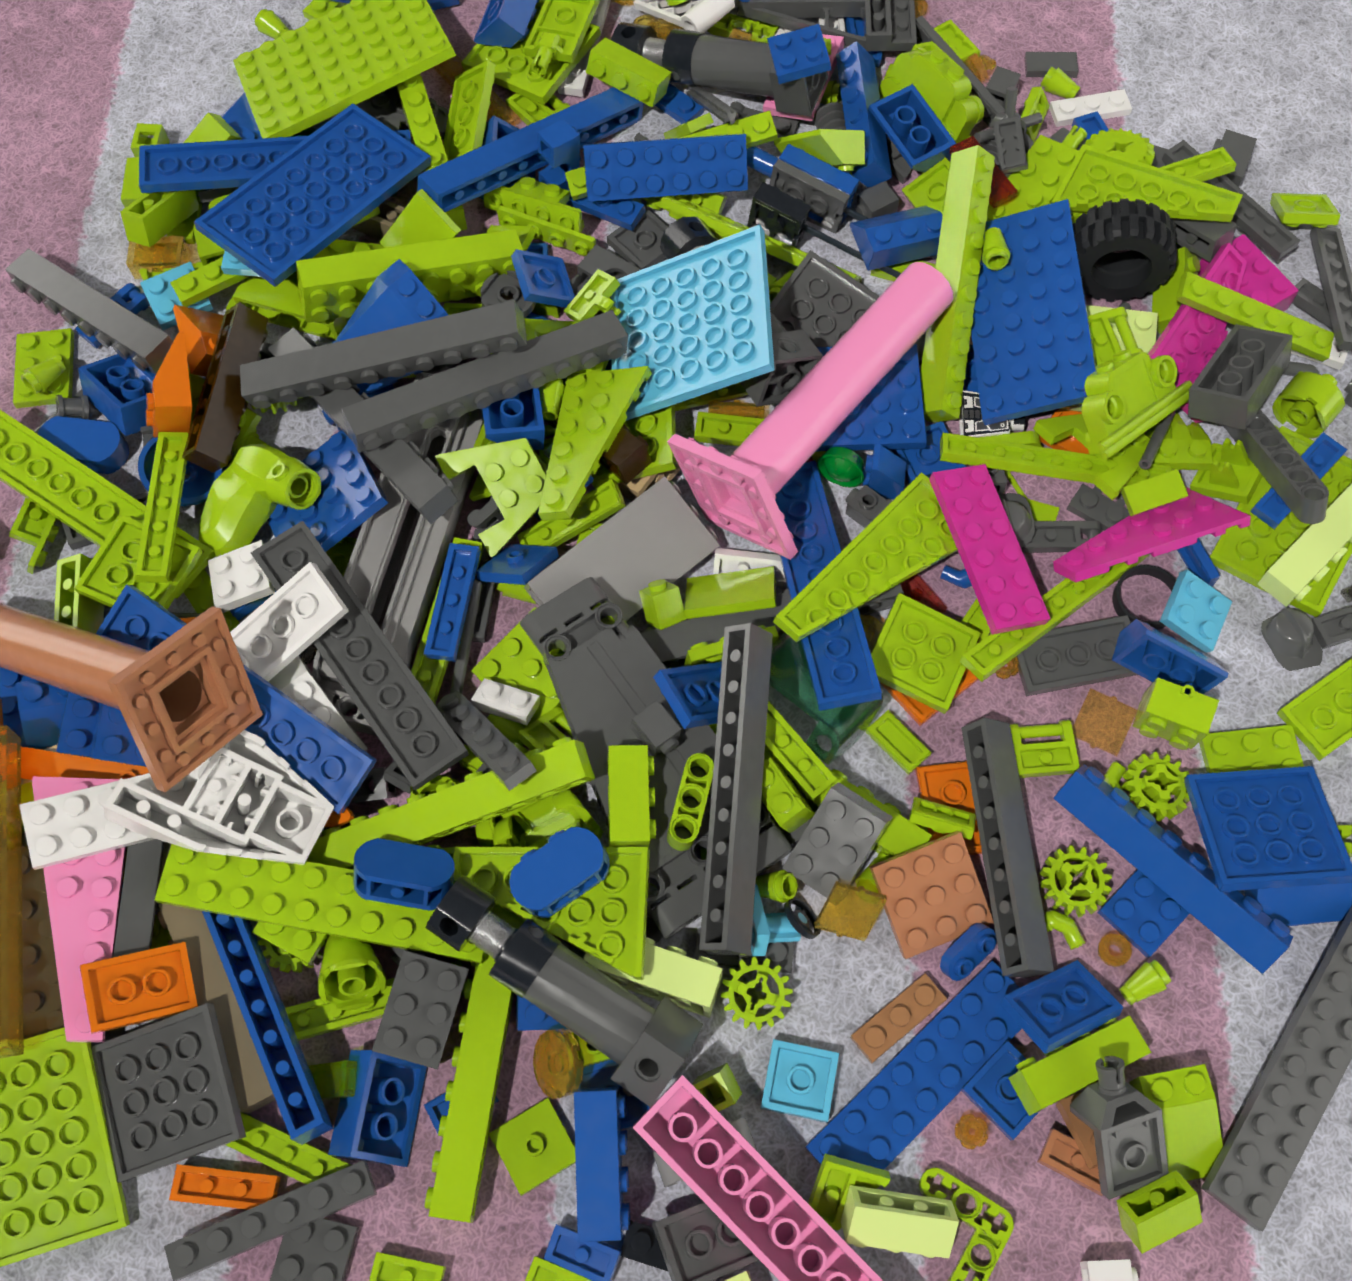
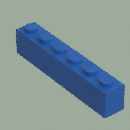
M856 41L837 53L836 61L846 130L865 131V165L854 166L852 175L859 179L866 187H873L891 179L892 173L885 131L868 109L869 105L880 100L874 57Z

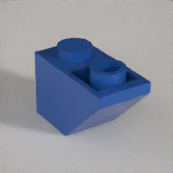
M874 444L873 454L866 457L862 486L867 485L883 498L894 500L904 490L906 462L882 445Z

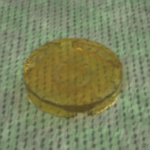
M565 1029L546 1030L539 1036L534 1048L533 1067L537 1083L543 1093L552 1099L565 1098L568 1095L574 1094L583 1076V1059L579 1060L577 1051H581L579 1043L572 1033Z

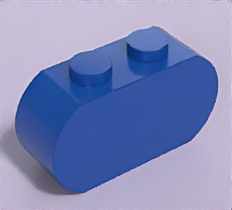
M56 416L46 421L37 433L97 474L116 472L125 464L129 456V445L112 422Z
M570 827L566 831H558L549 838L548 843L538 850H530L521 857V862L516 864L511 871L510 890L515 900L528 913L541 918L551 917L606 878L610 864L608 853L598 837L588 829Z
M381 838L372 839L362 844L354 855L353 885L357 894L363 899L431 911L437 908L446 893L453 886L455 864L450 854L442 849Z

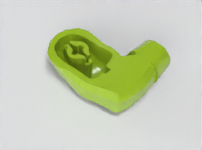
M249 444L239 448L232 464L212 484L200 519L199 541L212 549L215 557L251 544L259 529L275 510L277 504L297 510L306 509L314 504L321 494L319 475L302 461L289 457L278 449L261 444Z

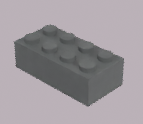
M1235 324L1190 387L1188 417L1246 430L1290 364L1293 335Z

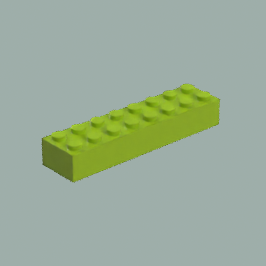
M516 229L298 260L296 261L299 298L306 323L323 322L343 317L350 318L377 276L398 259L412 270L438 302L458 301L476 296L481 297V287L489 276L498 273L499 276L507 274V271H515L511 255L516 249L523 250Z

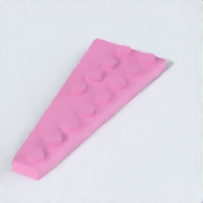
M33 776L34 801L119 781L120 779ZM127 847L43 868L65 1035L68 1042H104L105 1031L91 1035L80 965L113 958Z

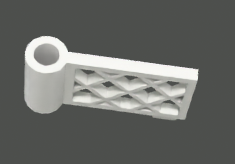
M635 0L633 2L635 9L680 26L684 30L706 32L735 7V0H687L689 3L674 5L665 9L661 8L669 6L666 0L649 2L651 0ZM686 12V13H685L684 15H682L681 17L677 15V14Z

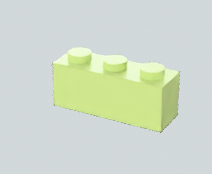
M853 1185L849 1186L841 1218V1225L847 1244H853L860 1248L874 1247L887 1249L894 1253L908 1252L921 1254L928 1258L950 1257L959 1224L952 1200Z

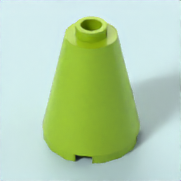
M329 935L326 939L318 979V994L322 1001L327 1005V1001L334 1003L336 1008L341 1010L358 1009L374 1002V996L380 990L381 994L385 990L386 976L371 944Z

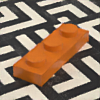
M177 1164L169 1200L249 1210L277 1198L281 1177Z

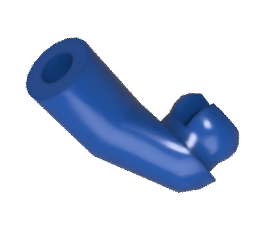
M947 565L944 567L940 576L941 579L964 589L972 586L966 569L959 571Z

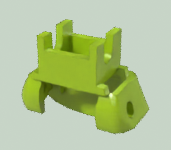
M568 789L501 815L503 820L495 825L492 838L493 847H543L548 843L549 838L553 834L561 830L566 831L570 827L588 829L598 839L601 838L603 830L574 793ZM511 816L525 830V833L521 834L520 840L512 832Z

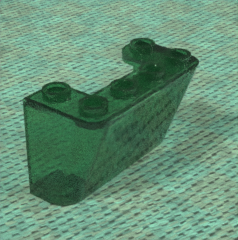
M784 633L772 643L769 686H772L818 722L806 744L816 756L829 765L859 741L881 708L883 694L880 700L819 711L801 640L795 642L789 635ZM819 735H825L831 740V750L826 751L819 746Z

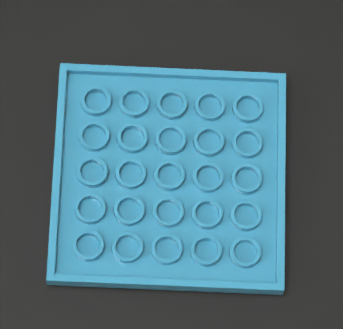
M760 224L617 279L621 285L612 294L611 300L615 302L613 306L621 310L617 318L628 334L627 353L617 359H612V370L649 366L652 373L649 380L643 381L639 388L641 394L636 402L632 401L626 412L627 419L625 421L775 370L765 231Z

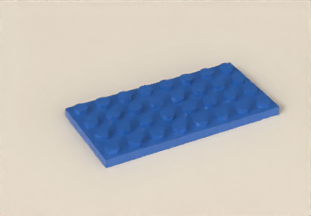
M352 103L196 219L194 224L199 232L276 287L297 271L296 261L312 259L430 166L431 156Z
M1068 199L986 222L985 232L992 227L1001 229L1010 251V259L1004 268L991 270L983 263L981 255L971 335L984 425L1080 404L1087 397L1084 387L1087 376L1096 371V363L1071 207Z

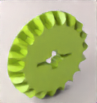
M1109 128L1107 132L1100 130L1098 134H1092L1090 139H1087L1085 145L1148 165H1152L1154 161V145L1149 143V138H1142V133L1134 134L1132 129L1123 131L1122 128L1119 130Z

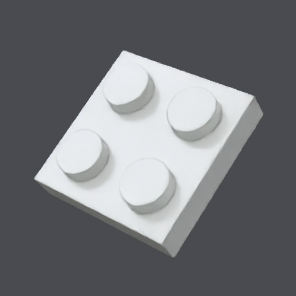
M262 540L208 560L214 607L220 608L222 613L275 593L273 585L251 555L252 551L265 544Z

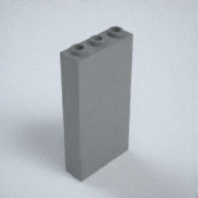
M664 476L530 580L524 589L540 607L582 580L593 577L609 600L621 608L623 619L626 621L643 608L639 590L649 587L648 584L659 579L674 583L720 545L717 542L718 538L714 531L708 526L705 527L698 519L699 513L690 503L687 504L680 496L681 491L673 481H668Z

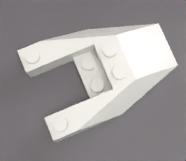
M243 730L207 759L209 762L183 807L122 778L103 806L105 819L135 833L196 852L300 865L305 864L334 809V806L320 792L290 768L288 762L282 757L277 756L261 737L246 730Z

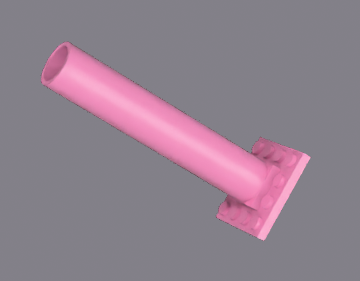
M924 262L910 264L730 456L720 453L714 447L701 445L690 437L685 438L674 434L667 441L707 521L790 560L795 556L798 550L793 541L794 537L787 528L784 521L785 516L779 510L775 501V495L949 307L953 301V290L942 273Z

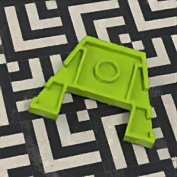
M1082 414L1039 419L1036 421L1033 430L1050 445L1072 435L1087 448L1085 442L1087 428ZM1143 433L1107 460H1103L1101 454H1096L1095 456L1110 469L1097 475L1093 484L1111 500L1116 499L1122 488L1128 484L1134 473L1140 469L1139 462L1150 438Z
M516 439L435 456L449 480L476 466L504 517L503 521L478 534L490 557H495L507 542L517 534L518 530L528 519L537 512L540 506L546 472L528 439Z

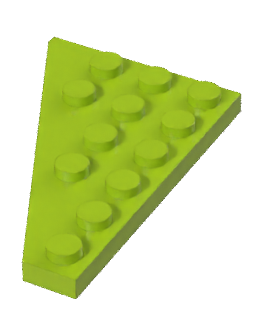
M454 847V882L464 875L497 898L495 904L525 920L527 918L545 931L634 979L644 980L650 858L648 847H605L610 862L606 878L548 918L536 917L528 913L513 897L509 883L511 871L516 864L521 862V857L528 851L538 850L541 847Z

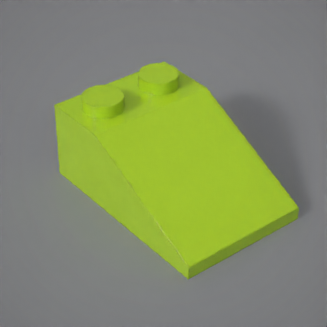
M1202 1064L1140 1076L1129 1081L1132 1087L1162 1109L1168 1172L1171 1173L1177 1170L1186 1181L1207 1177L1223 1148L1216 1097L1206 1065Z

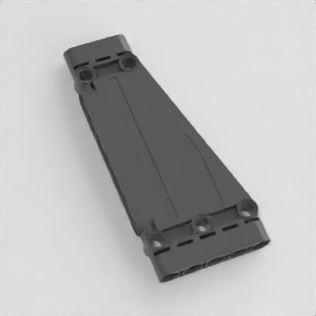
M589 577L527 614L521 620L520 625L543 656V661L574 740L584 742L595 776V780L590 781L607 827L608 746L644 745L631 730L632 718L656 700L662 704L681 728L679 744L668 754L664 755L661 752L654 757V776H649V787H655V807H649L650 819H656V839H650L648 883L653 884L657 888L658 893L653 897H648L647 913L665 939H668L702 916L706 860L698 859L694 854V850L699 847L707 849L712 782L700 830L693 846L685 851L673 849L668 844L667 831L682 773L688 758L696 753H704L714 763L716 734L709 725L688 729L682 727L653 678L659 670L667 668L637 628L626 623L623 619L621 608L609 600L593 577ZM596 604H601L599 607L591 610ZM611 616L616 622L606 625L601 620ZM554 649H561L565 654L560 657H554L549 652ZM699 766L690 768L691 773L696 777L706 775L705 770ZM692 796L682 799L683 803L689 808H695L699 805L698 801ZM761 802L760 811L761 823L759 825L760 835L758 840L756 877L782 860L794 849L770 817V812L763 802ZM685 827L674 829L675 834L681 839L691 837L690 831Z

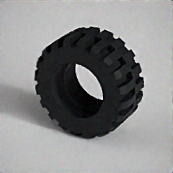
M1128 198L1120 199L1119 202H1112L1110 200L1104 202L1100 207L1096 205L1090 208L1087 214L1083 213L1077 218L1076 223H1073L1084 294H1090L1093 299L1100 300V298H1103L1108 302L1122 299L1123 302L1130 301V298L1137 297V299L1144 297L1147 292L1153 293L1158 290L1160 284L1164 285L1176 268L1177 248L1174 222L1163 209L1160 210V207L1153 203L1148 205L1144 200L1136 199L1135 201H1129ZM1130 250L1126 252L1114 253V251Z

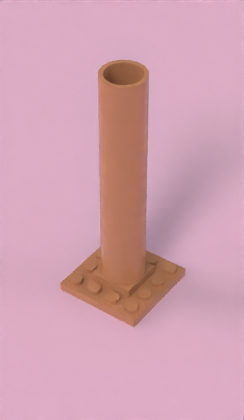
M0 603V667L120 710L156 788L166 793L263 715L220 608L210 607L149 651Z

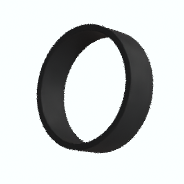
M1140 565L1127 570L1120 577L1113 590L1112 602L1119 617L1128 615L1130 623L1138 619L1130 614L1121 602L1119 591L1120 585L1124 580L1135 575H1149L1164 582L1172 592L1176 579L1169 572L1152 565ZM1138 619L1157 630L1166 627L1160 621L1150 622Z

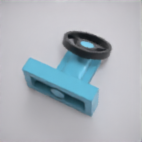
M755 884L751 940L752 956H766L768 943L800 941L801 935L808 939L817 937L821 932V926L813 910L804 901L794 897L785 902V913H765L758 886ZM791 904L797 905L801 910L793 912ZM807 916L809 917V919H810L811 922H812V925H813V928H814V933L812 932V930H811L810 927H809V920H808Z

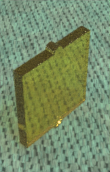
M1090 688L1072 727L1074 737L1089 743L1091 748L1097 747L1117 757L1137 710L1117 701V698L1114 696L1110 698Z
M836 881L815 921V928L836 933L838 937L847 936L865 941L887 897L883 894L865 890L864 886L855 887Z

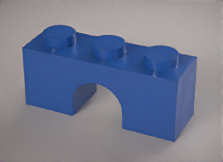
M563 118L537 132L538 153L550 164L540 170L538 175L539 182L555 184L562 189L569 190L565 172L580 168L581 137L578 130Z

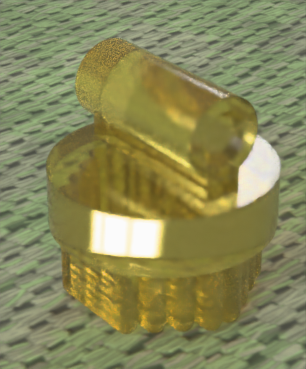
M974 53L964 61V64L981 83L988 79L986 70H992L996 67V61L986 54L981 55L979 58Z

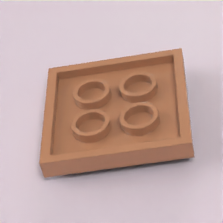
M959 831L869 866L898 947L905 959L961 937L976 923H983L986 926L994 923L962 833Z

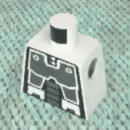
M963 391L959 415L960 435L986 437L1010 434V431H1024L1025 416L984 425L979 393Z

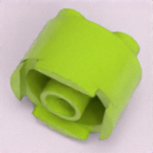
M1298 372L1273 403L1272 409L1276 419L1281 424H1284L1286 421L1298 428L1295 432L1304 437L1316 438L1320 436L1346 405L1341 391L1336 386L1337 380L1330 374L1320 375L1313 372Z

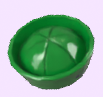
M832 447L817 460L819 472L828 481L849 488L857 487L863 483L865 464L863 459L854 451L844 447Z

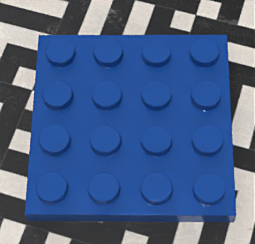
M914 344L815 452L827 451L832 447H844L852 451L873 450L874 444H880L888 450L926 448L927 439L917 344ZM817 347L823 356L832 348Z
M340 430L302 460L304 464L316 471L321 480V494L314 504L302 510L277 504L268 519V523L274 536L277 537L303 520L326 552L389 502L363 452L358 453L353 441Z
M1313 766L1186 775L1185 787L1220 892L1352 883V863Z

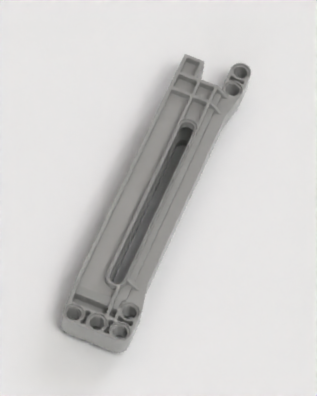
M456 364L434 366L431 370L416 374L414 382L454 368ZM478 408L463 414L459 418L443 421L430 429H422L411 433L404 441L408 443L411 440L422 452L420 458L424 460L428 457L439 470L436 474L440 477L444 472L435 456L473 448L484 423L482 409ZM476 466L450 480L455 486L452 493L458 502L432 524L419 513L381 472L378 483L389 503L362 524L344 574V579L410 671L413 655ZM317 650L313 663V678L345 721L355 731L377 736L359 709L353 716H346L350 709L357 708V706Z

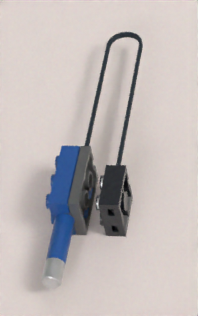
M790 144L786 146L779 158L756 146L747 149V166L771 178L770 184L763 182L753 196L748 227L752 228L760 224L766 235L795 248L798 247L806 231L863 261L859 251L805 224L806 221H809L836 234L847 215L859 221L869 219L851 209L854 200L852 198L856 193L859 179ZM937 255L930 256L935 260L937 259ZM888 266L878 268L896 278L901 274Z

